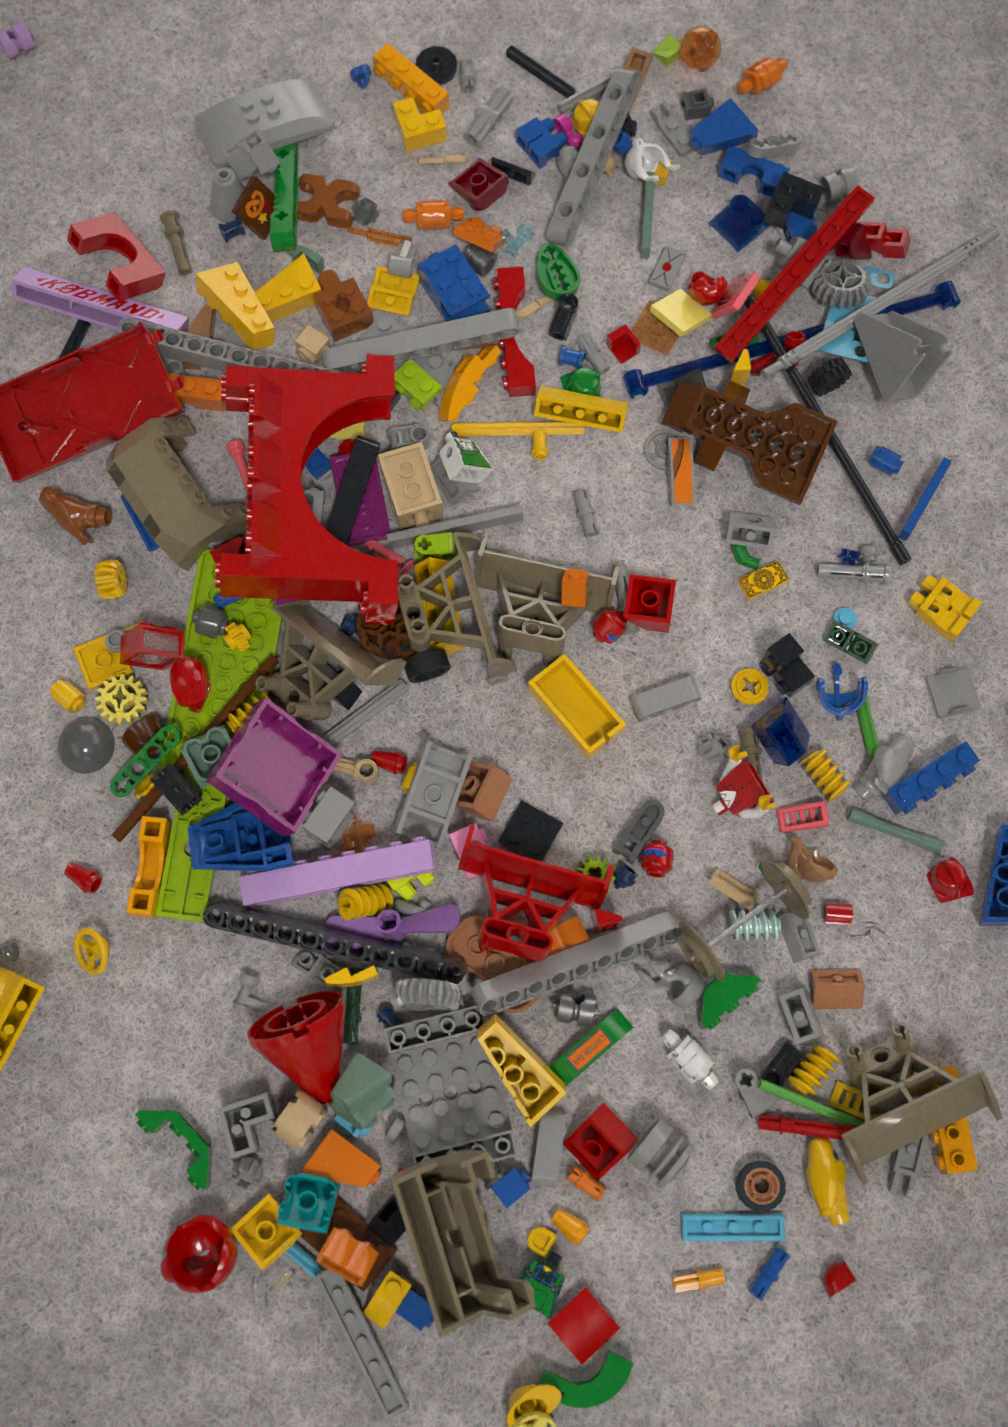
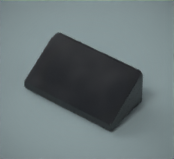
M493 156L491 158V165L507 174L508 178L528 186L531 185L536 173Z

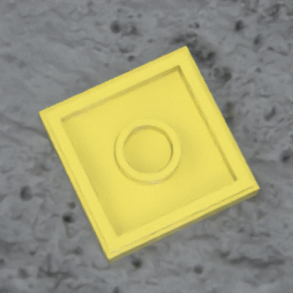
M678 289L654 303L650 308L652 314L680 337L708 322L712 316L709 311L694 301L682 289Z

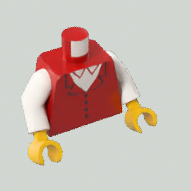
M741 745L730 747L728 750L730 758L721 775L720 783L716 786L722 798L714 802L712 806L720 816L730 810L733 815L743 819H760L770 809L777 807L776 804H771L774 802L773 795L768 791L753 764L745 760L742 761L743 758L747 757V752L739 753Z

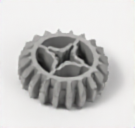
M833 257L831 261L826 259L818 273L814 274L815 278L811 283V288L813 290L812 294L816 295V300H822L823 305L830 304L831 308L837 306L839 310L842 307H846L849 310L851 306L857 307L859 303H863L870 293L872 279L870 278V272L866 271V266H860V262L854 263L852 259L844 260L842 257L838 260Z
M423 978L401 979L395 983L393 991L394 1004L401 1009L448 1013L459 1009V1003L461 1002L460 987L448 981Z

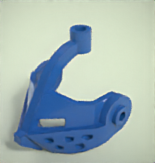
M834 663L831 668L834 674L835 694L825 692V680L822 678H817L816 691L823 707L829 713L835 715L837 721H841L844 716L856 712L864 704L867 696L868 681L866 677L858 678L857 687L854 691L840 694L839 677L842 674V668L839 663ZM851 701V703L846 708H842Z

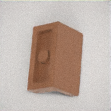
M811 970V983L814 990L812 1003L815 1009L862 1008L865 983L860 970Z

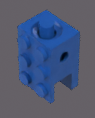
M457 245L440 253L435 252L427 260L418 264L419 282L445 322L490 312V308L485 300L490 298V294Z

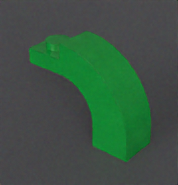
M608 1350L599 1372L587 1381L573 1382L543 1369L540 1382L544 1383V1385L555 1386L563 1392L560 1401L563 1405L573 1408L595 1407L607 1402L622 1389L634 1363Z

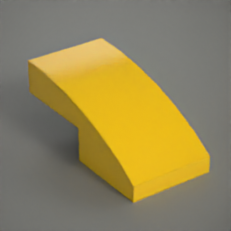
M373 965L353 976L350 975L346 967L324 978L328 987L345 988L378 979L379 976Z

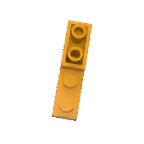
M496 345L485 346L478 355H466L458 364L442 396L438 420L441 422L455 421L461 415L460 411L474 401V395L479 391L474 384L482 379V373L487 368L492 367L497 362V357L501 353V350Z

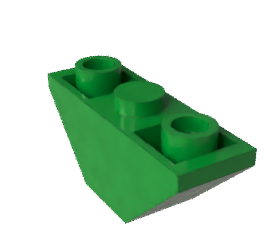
M725 974V981L722 982L714 979L710 982L700 996L699 1027L702 1030L707 1027L712 1030L722 1021L719 1017L726 1011L728 1014L732 1013L740 1006L738 1000L744 995L749 998L759 989L756 985L761 981L760 978L756 976Z

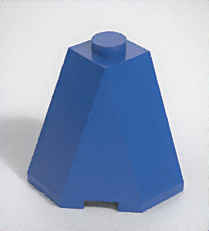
M730 97L690 131L689 143L695 151L699 150L702 155L727 149L730 145L738 146L748 143L751 138L757 137L758 129Z

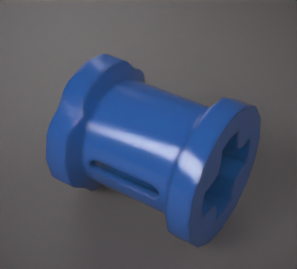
M564 345L560 354L559 365L567 364L577 369L581 368L585 351L571 350Z

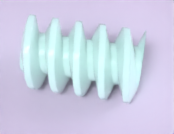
M770 909L766 915L764 910H762L757 916L751 918L731 934H734L736 941H739L741 934L744 935L746 941L749 940L750 934L754 935L756 941L759 940L760 934L764 935L765 941H768L770 934H773L775 941H778L781 931L780 913L777 911L775 915L774 910ZM729 910L728 928L746 915L744 910H739L737 916L734 910Z

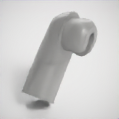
M397 899L393 908L410 916L429 910L431 903L421 899L417 906Z

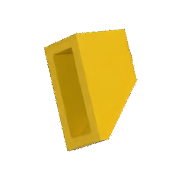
M391 1269L363 1312L364 1316L384 1330L413 1283Z

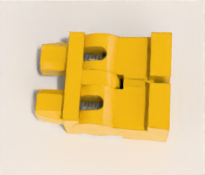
M928 574L919 587L928 592L929 596L926 598L916 591L907 603L917 611L914 614L928 626L933 627L936 632L952 643L983 602L977 598L972 599L961 592L956 585L948 582L949 580L942 577L939 581Z

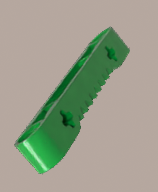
M297 142L273 150L281 162L275 169V206L270 221V239L274 253L297 250L299 165Z

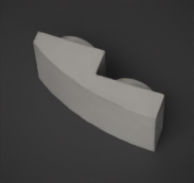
M302 949L291 965L328 991H337L339 988L328 987L324 978L342 970V968L326 959L320 953Z

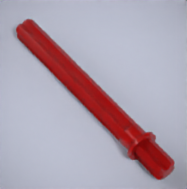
M761 1114L758 1118L759 1129L780 1132V1135L782 1133L843 1140L842 1134L857 1127L784 1117V1114H781V1117Z

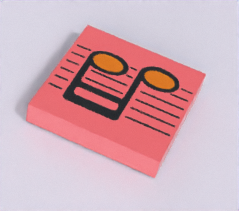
M753 272L731 281L728 285L726 296L716 303L711 310V317L717 319L739 311L760 280V276Z

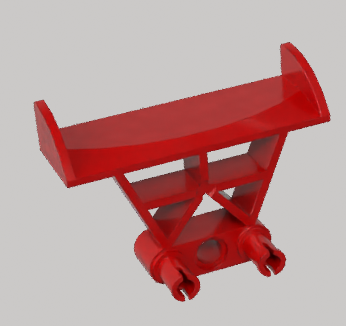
M470 824L458 870L482 877L489 915L484 920L479 932V950L484 953L485 949H487L486 954L496 949L524 957L527 964L543 961L547 958L553 945V939L549 933L574 904L600 909L609 890L614 865H608L603 879L472 842L471 839L475 825ZM492 879L526 889L525 894L522 896L493 887ZM531 891L565 900L566 902L560 907L530 898ZM497 904L507 907L498 912ZM523 910L531 927L508 921V919ZM540 916L551 920L546 925H544ZM511 936L519 937L521 942L513 941Z

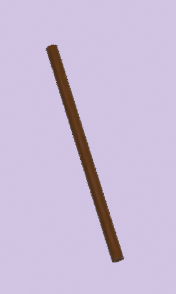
M271 654L197 738L206 734L213 727L225 725L226 721L229 720L228 714H234L236 709L240 708L256 690V679L259 676L267 677L278 665L279 660ZM183 754L173 764V767L180 775L189 766ZM156 786L149 791L111 834L117 841L121 843L142 819V816L163 795Z

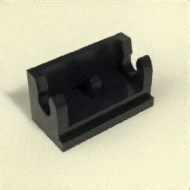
M171 763L150 779L182 816L202 801V798Z

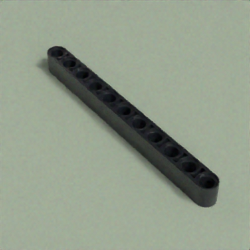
M223 901L213 903L203 913L204 923L211 928L370 966L374 965V967L416 977L459 984L467 973L466 962L456 956ZM213 909L220 912L221 920L214 917ZM236 915L244 918V925L237 922ZM260 921H265L268 924V931L260 927ZM283 926H287L292 930V936H287L283 932ZM312 932L316 937V942L309 941L306 933ZM330 938L338 939L340 947L332 946ZM354 943L361 944L364 948V953H358L354 949ZM384 949L388 954V958H381L377 950ZM401 955L410 956L412 964H405L401 959ZM425 961H433L436 964V969H428ZM449 967H458L461 975H452Z

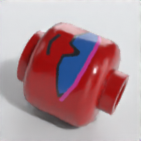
M610 609L604 610L593 621V636L600 643L613 644L626 632L627 620L623 619V614L616 609L613 611Z
M653 840L652 844L646 845L643 848L641 867L646 871V875L662 878L665 877V874L670 873L673 867V849L667 846L665 841Z

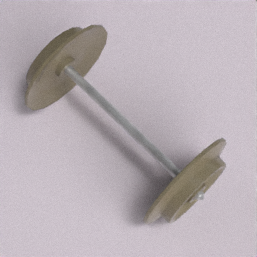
M769 859L763 860L762 869L775 894L707 943L687 922H679L681 934L677 937L678 944L692 966L703 977L709 979L713 976L718 981H725L726 975L723 967L711 948L777 899H780L790 911L801 919L809 918L810 910L808 905L811 902L809 892L801 879L789 866L782 862L776 864Z

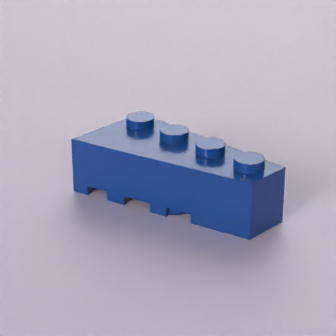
M1008 824L1001 825L997 830L979 926H1008Z

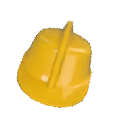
M593 99L580 100L570 118L573 126L583 136H586L600 102Z
M530 1384L516 1389L509 1398V1412L506 1420L508 1427H511L520 1416L528 1412L540 1411L549 1415L561 1401L560 1390L548 1384L538 1386ZM535 1419L529 1420V1421H527V1422H525V1423H527V1424H532V1422H533Z

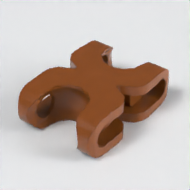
M302 174L298 182L302 192L310 193L313 197L308 201H298L297 220L315 223L324 216L329 226L345 229L351 228L353 223L352 214L349 210L338 207V205L343 201L358 200L361 192L358 184L348 180L335 179L329 185H326L325 179L322 176Z

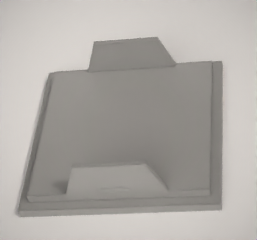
M968 666L923 676L937 720L981 710Z

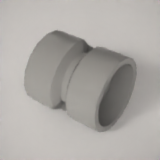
M848 166L836 171V173L831 172L821 176L819 185L825 187L822 195L826 203L829 204L840 200L842 196L847 197L859 185V180L855 170Z

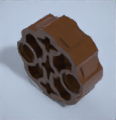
M401 609L399 615H397L396 611L393 625L365 624V615L358 616L356 631L360 647L380 663L384 664L401 658L406 661V659L417 654L418 651L414 649L407 652L400 649L402 645L410 646ZM411 613L408 618L412 619L411 617L414 616V619H417L420 615L418 613Z

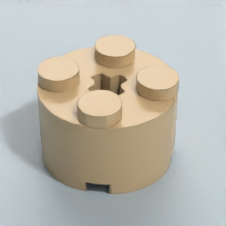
M300 1088L295 1094V1099L289 1102L270 1132L294 1149L299 1148L301 1150L314 1133L310 1130L311 1127L316 1129L328 1111L324 1109L325 1105Z

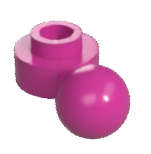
M563 114L553 119L555 130L565 134L568 146H575L576 150L580 149L583 143V136L578 132H573V122L570 117Z

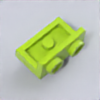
M410 358L395 372V390L400 392V396L404 395L408 398L409 404L415 410L420 409L425 413L427 405L442 391V386Z

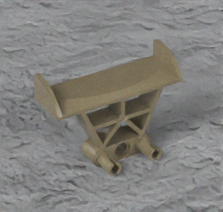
M454 532L455 555L459 554L418 586L414 583L413 577L408 574L402 575L398 580V602L410 646L418 652L426 651L430 647L431 641L481 648L486 650L490 678L516 672L517 667L514 661L496 658L484 608L467 555L468 551L480 549V539L474 534ZM462 567L470 596L452 600L446 578ZM441 583L444 596L431 590ZM421 599L444 609L430 629ZM474 608L481 636L462 634L455 612ZM411 613H418L420 615L417 619L412 620L408 618ZM449 618H451L454 632L441 630Z
M483 537L477 556L475 580L477 587L497 591L503 613L498 623L497 640L499 648L497 654L503 657V652H505V659L512 656L513 648L545 654L543 665L547 668L549 662L552 664L563 652L566 631L586 611L601 614L604 610L611 609L620 567L615 566L612 578L589 573L588 598L585 607L562 606V579L565 569L570 570V568L486 550L488 538Z
M298 600L272 606L271 609L286 621L281 672L275 673L271 677L259 676L256 679L255 685L259 691H272L286 703V712L293 718L302 717L305 720L328 719L332 712L329 701L356 679L364 685L395 686L406 665L404 659H394L384 664L380 663L309 606L311 600ZM304 636L315 644L313 652H310L303 646ZM329 657L340 664L345 670L340 674L326 665ZM308 673L309 684L299 676Z
M903 1022L897 1023L898 1030L895 1024L892 1026L894 1038L865 1052H863L862 1047L858 1044H852L853 1051L850 1046L846 1049L849 1059L847 1070L851 1084L857 1089H863L865 1124L842 1134L849 1162L863 1185L867 1184L868 1181L862 1166L985 1107L989 1108L997 1121L1002 1119L998 1101L982 1068L959 1079L953 1077L918 1056L915 1041L909 1036L908 1026ZM902 1072L900 1083L887 1079ZM936 1085L940 1086V1088L930 1093H927L915 1100H913L912 1098L913 1096L929 1088H932ZM903 1101L904 1105L872 1119L873 1115Z

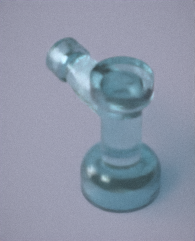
M520 224L517 228L518 236L516 239H514L508 229L501 231V236L508 244L505 253L513 258H516L518 255L517 251L523 242L530 241L534 236L533 231L524 224Z

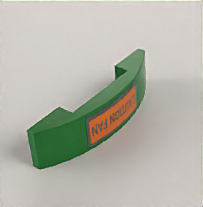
M617 1008L549 1068L565 1083L566 1087L634 1027Z

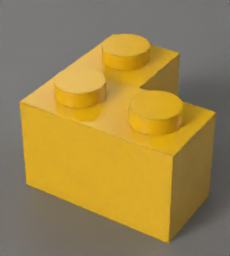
M413 97L393 102L394 118L406 152L447 141L446 124L440 109L419 115Z

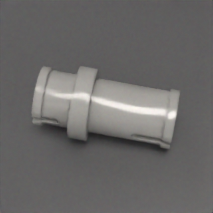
M466 58L459 62L461 71L459 82L463 92L466 93L468 88V93H471L475 90L476 76L473 74V61L468 58L467 66Z

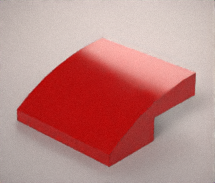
M586 1287L547 1323L581 1365L621 1329Z

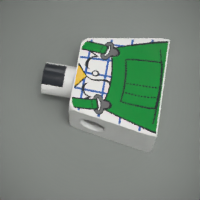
M455 431L445 436L447 444L440 450L439 454L449 479L470 483L482 482L493 468L473 440L459 438Z

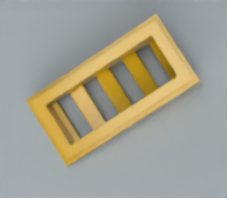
M837 1081L828 1105L865 1121L864 1109L862 1112L858 1111L863 1099V1091ZM842 1091H847L843 1104H839ZM854 1094L857 1097L853 1107L849 1108L850 1100ZM884 1110L873 1115L872 1119L883 1115Z

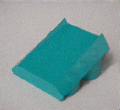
M304 1173L291 1174L285 1182L284 1188L286 1192L282 1204L279 1206L276 1224L327 1234L341 1184L324 1177Z

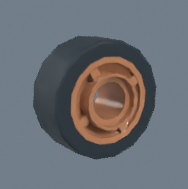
M754 1161L746 1164L739 1171L735 1189L738 1198L746 1207L755 1211H768L776 1208L782 1202L786 1193V1182L782 1172L775 1165L764 1161ZM760 1178L767 1184L766 1191L762 1194L758 1193L754 1187L756 1180Z

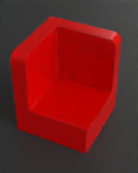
M626 324L607 335L606 345L620 364L639 354L641 344Z

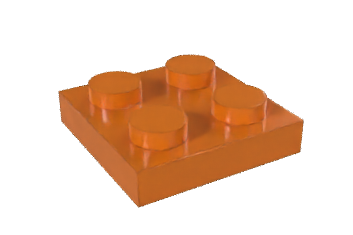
M470 217L455 226L453 235L490 252L506 244L509 237L500 227L486 225L478 217Z

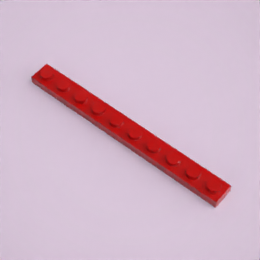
M857 185L715 346V351L733 363L874 203L875 197Z

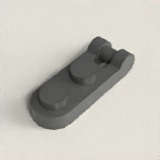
M656 800L645 802L612 852L616 855L621 854L627 858L626 861L633 865L662 821L665 814L663 805ZM628 840L636 845L633 851L625 846Z

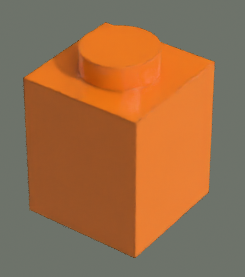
M577 568L565 569L562 579V606H586L589 571H582Z

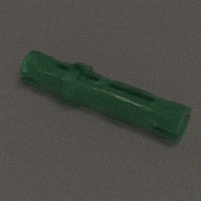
M360 968L348 969L351 976L364 970ZM362 985L347 987L343 1044L358 1045L359 1023L362 1022V1017L360 1016Z

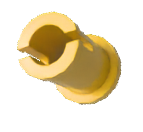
M535 430L532 433L533 449L531 450V455L535 460L542 461L549 454V450L546 448V431Z

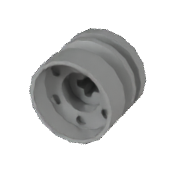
M661 1118L649 1129L627 1158L639 1171L648 1164L653 1166L648 1175L650 1180L655 1178L660 1172L662 1175L656 1183L660 1189L680 1174L688 1163L694 1149L690 1142L682 1150L679 1149L685 1139L683 1136L678 1137L673 1142L668 1140L673 1132V1128Z

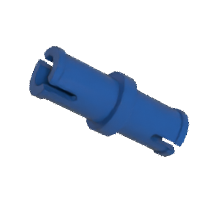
M775 1247L765 1266L762 1265L759 1270L761 1272L748 1291L754 1294L753 1296L763 1301L773 1282L778 1281V1274L790 1258V1255L785 1254V1251L779 1247Z

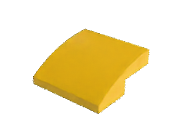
M377 266L367 304L371 309L409 317L419 285V275L412 273L411 278L389 275L388 268Z

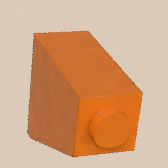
M331 1129L301 1171L304 1174L324 1177L335 1182L367 1188L369 1184L374 1186L383 1174L379 1171L382 1167L379 1163L333 1129Z

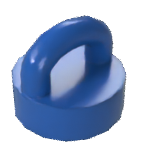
M364 64L353 68L350 71L352 81L356 82L358 87L362 89L368 86L370 76L372 75L370 67Z

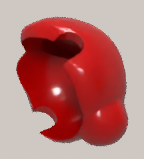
M204 1214L193 1217L186 1223L177 1226L170 1234L166 1244V1255L160 1265L162 1277L169 1283H175L178 1288L188 1293H204L219 1287L232 1273L238 1258V1247L227 1224L216 1216ZM209 1250L208 1254L205 1256H196L202 1252Z

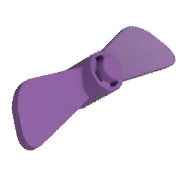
M448 904L401 918L396 911L389 909L381 912L378 917H359L358 919L344 920L341 916L334 915L326 921L325 926L379 939H387L397 943L402 941L407 933H450L459 926L461 912L456 905ZM331 937L330 943L332 946L340 947L339 940ZM354 943L355 950L363 947L359 943Z

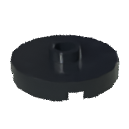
M442 46L427 47L417 56L415 64L439 85L451 81L458 67L457 59L453 52Z

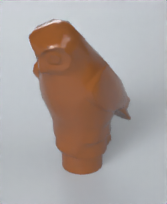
M51 487L43 488L40 493L39 502L62 528L74 536L82 545L94 542L87 533L88 528L98 529L101 526H109L111 523V511L109 508H102L98 504H86L73 496L61 495L59 489Z

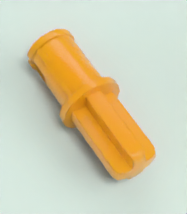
M722 1267L702 1272L697 1269L696 1273L675 1276L672 1279L673 1288L677 1293L694 1289L703 1291L705 1287L725 1285Z

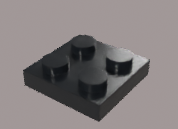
M521 800L498 843L521 856L542 862L563 823Z

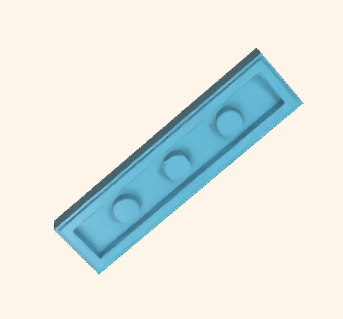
M681 1214L682 1241H785L784 1214Z

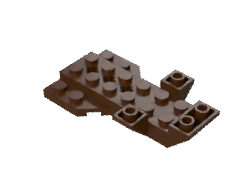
M729 381L724 394H720L705 386L679 382L661 424L680 433L683 431L703 440L694 463L714 472L726 450L748 460L759 488L800 506L838 421L798 403L765 414L745 405L750 389L733 381ZM754 432H757V433H758V436H757V437H758L760 440H758V439H757V441L752 440V436H751L750 434H753ZM775 441H777L779 443L778 447H780L781 450H774L771 443L773 444ZM796 450L799 451V456L802 457V459H794V455L792 453H794Z

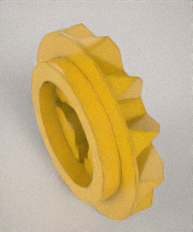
M748 668L739 671L733 677L731 683L733 697H736L740 704L744 703L751 706L760 703L765 699L769 691L767 678L756 669ZM745 681L749 684L758 683L753 689L754 694L750 690L743 691L746 686Z

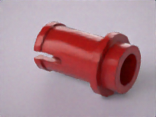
M770 352L756 361L751 360V375L753 377L756 375L758 377L761 376L763 369L777 361V359L767 362L773 359L775 355Z

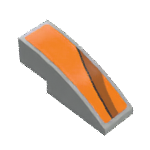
M691 437L668 438L670 506H695L694 462Z

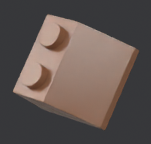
M471 761L455 808L477 818L493 821L513 779L494 765Z

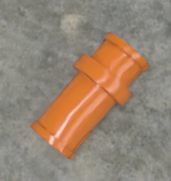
M575 1165L570 1171L571 1174H568L566 1179L574 1183L573 1187L577 1190L579 1188L598 1202L603 1197L602 1193H605L607 1188L591 1178L588 1171H582Z

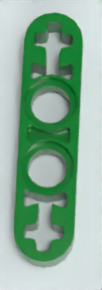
M168 724L161 728L112 779L110 783L112 794L116 797H125L130 794L181 741L183 734L180 727L176 724ZM166 730L168 732L173 730L175 732V740L170 739L165 744L161 743L168 735ZM150 746H156L160 749L159 758L154 759L149 756L148 749ZM134 763L143 765V775L139 776L133 773L132 766ZM127 777L131 778L132 780L125 785V789L120 791L118 789V782L121 783Z

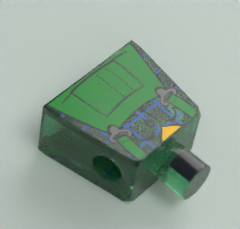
M551 1249L548 1251L543 1263L532 1258L516 1278L529 1282L535 1293L534 1301L536 1307L534 1310L549 1319L553 1315L565 1280V1276L556 1271L563 1257Z

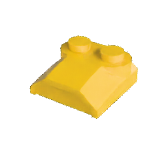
M271 1194L266 1195L230 1229L231 1233L261 1270L274 1263L302 1235L300 1229L276 1224L281 1204Z

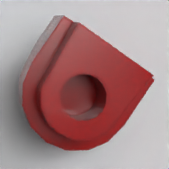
M844 1260L840 1263L837 1261L832 1263L826 1269L823 1276V1286L829 1298L857 1281Z

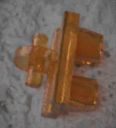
M361 821L353 822V826L349 827L350 834L343 836L344 844L338 846L339 852L355 851V854L364 852V848L367 847L366 840L374 839L375 837L374 825L362 824Z

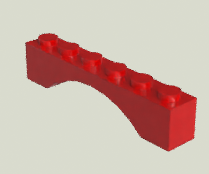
M523 266L497 268V277H493L494 291H498L499 297H495L496 310L512 308L516 312L518 305L525 297ZM514 337L499 340L500 350H504L505 356H501L502 370H506L507 376L503 377L504 390H508L509 397L536 395L534 365L520 351Z

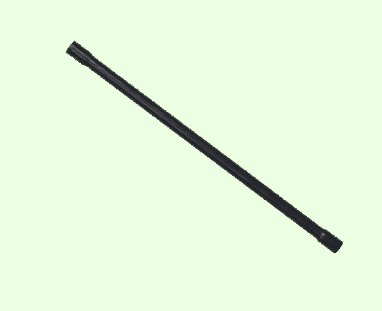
M750 294L743 303L747 310L757 300L755 295ZM768 322L761 332L776 357L779 358L787 353ZM795 364L785 369L786 374L806 407L824 415ZM833 431L828 444L889 544L892 554L900 566L911 561L910 554L902 541L897 537L835 431Z

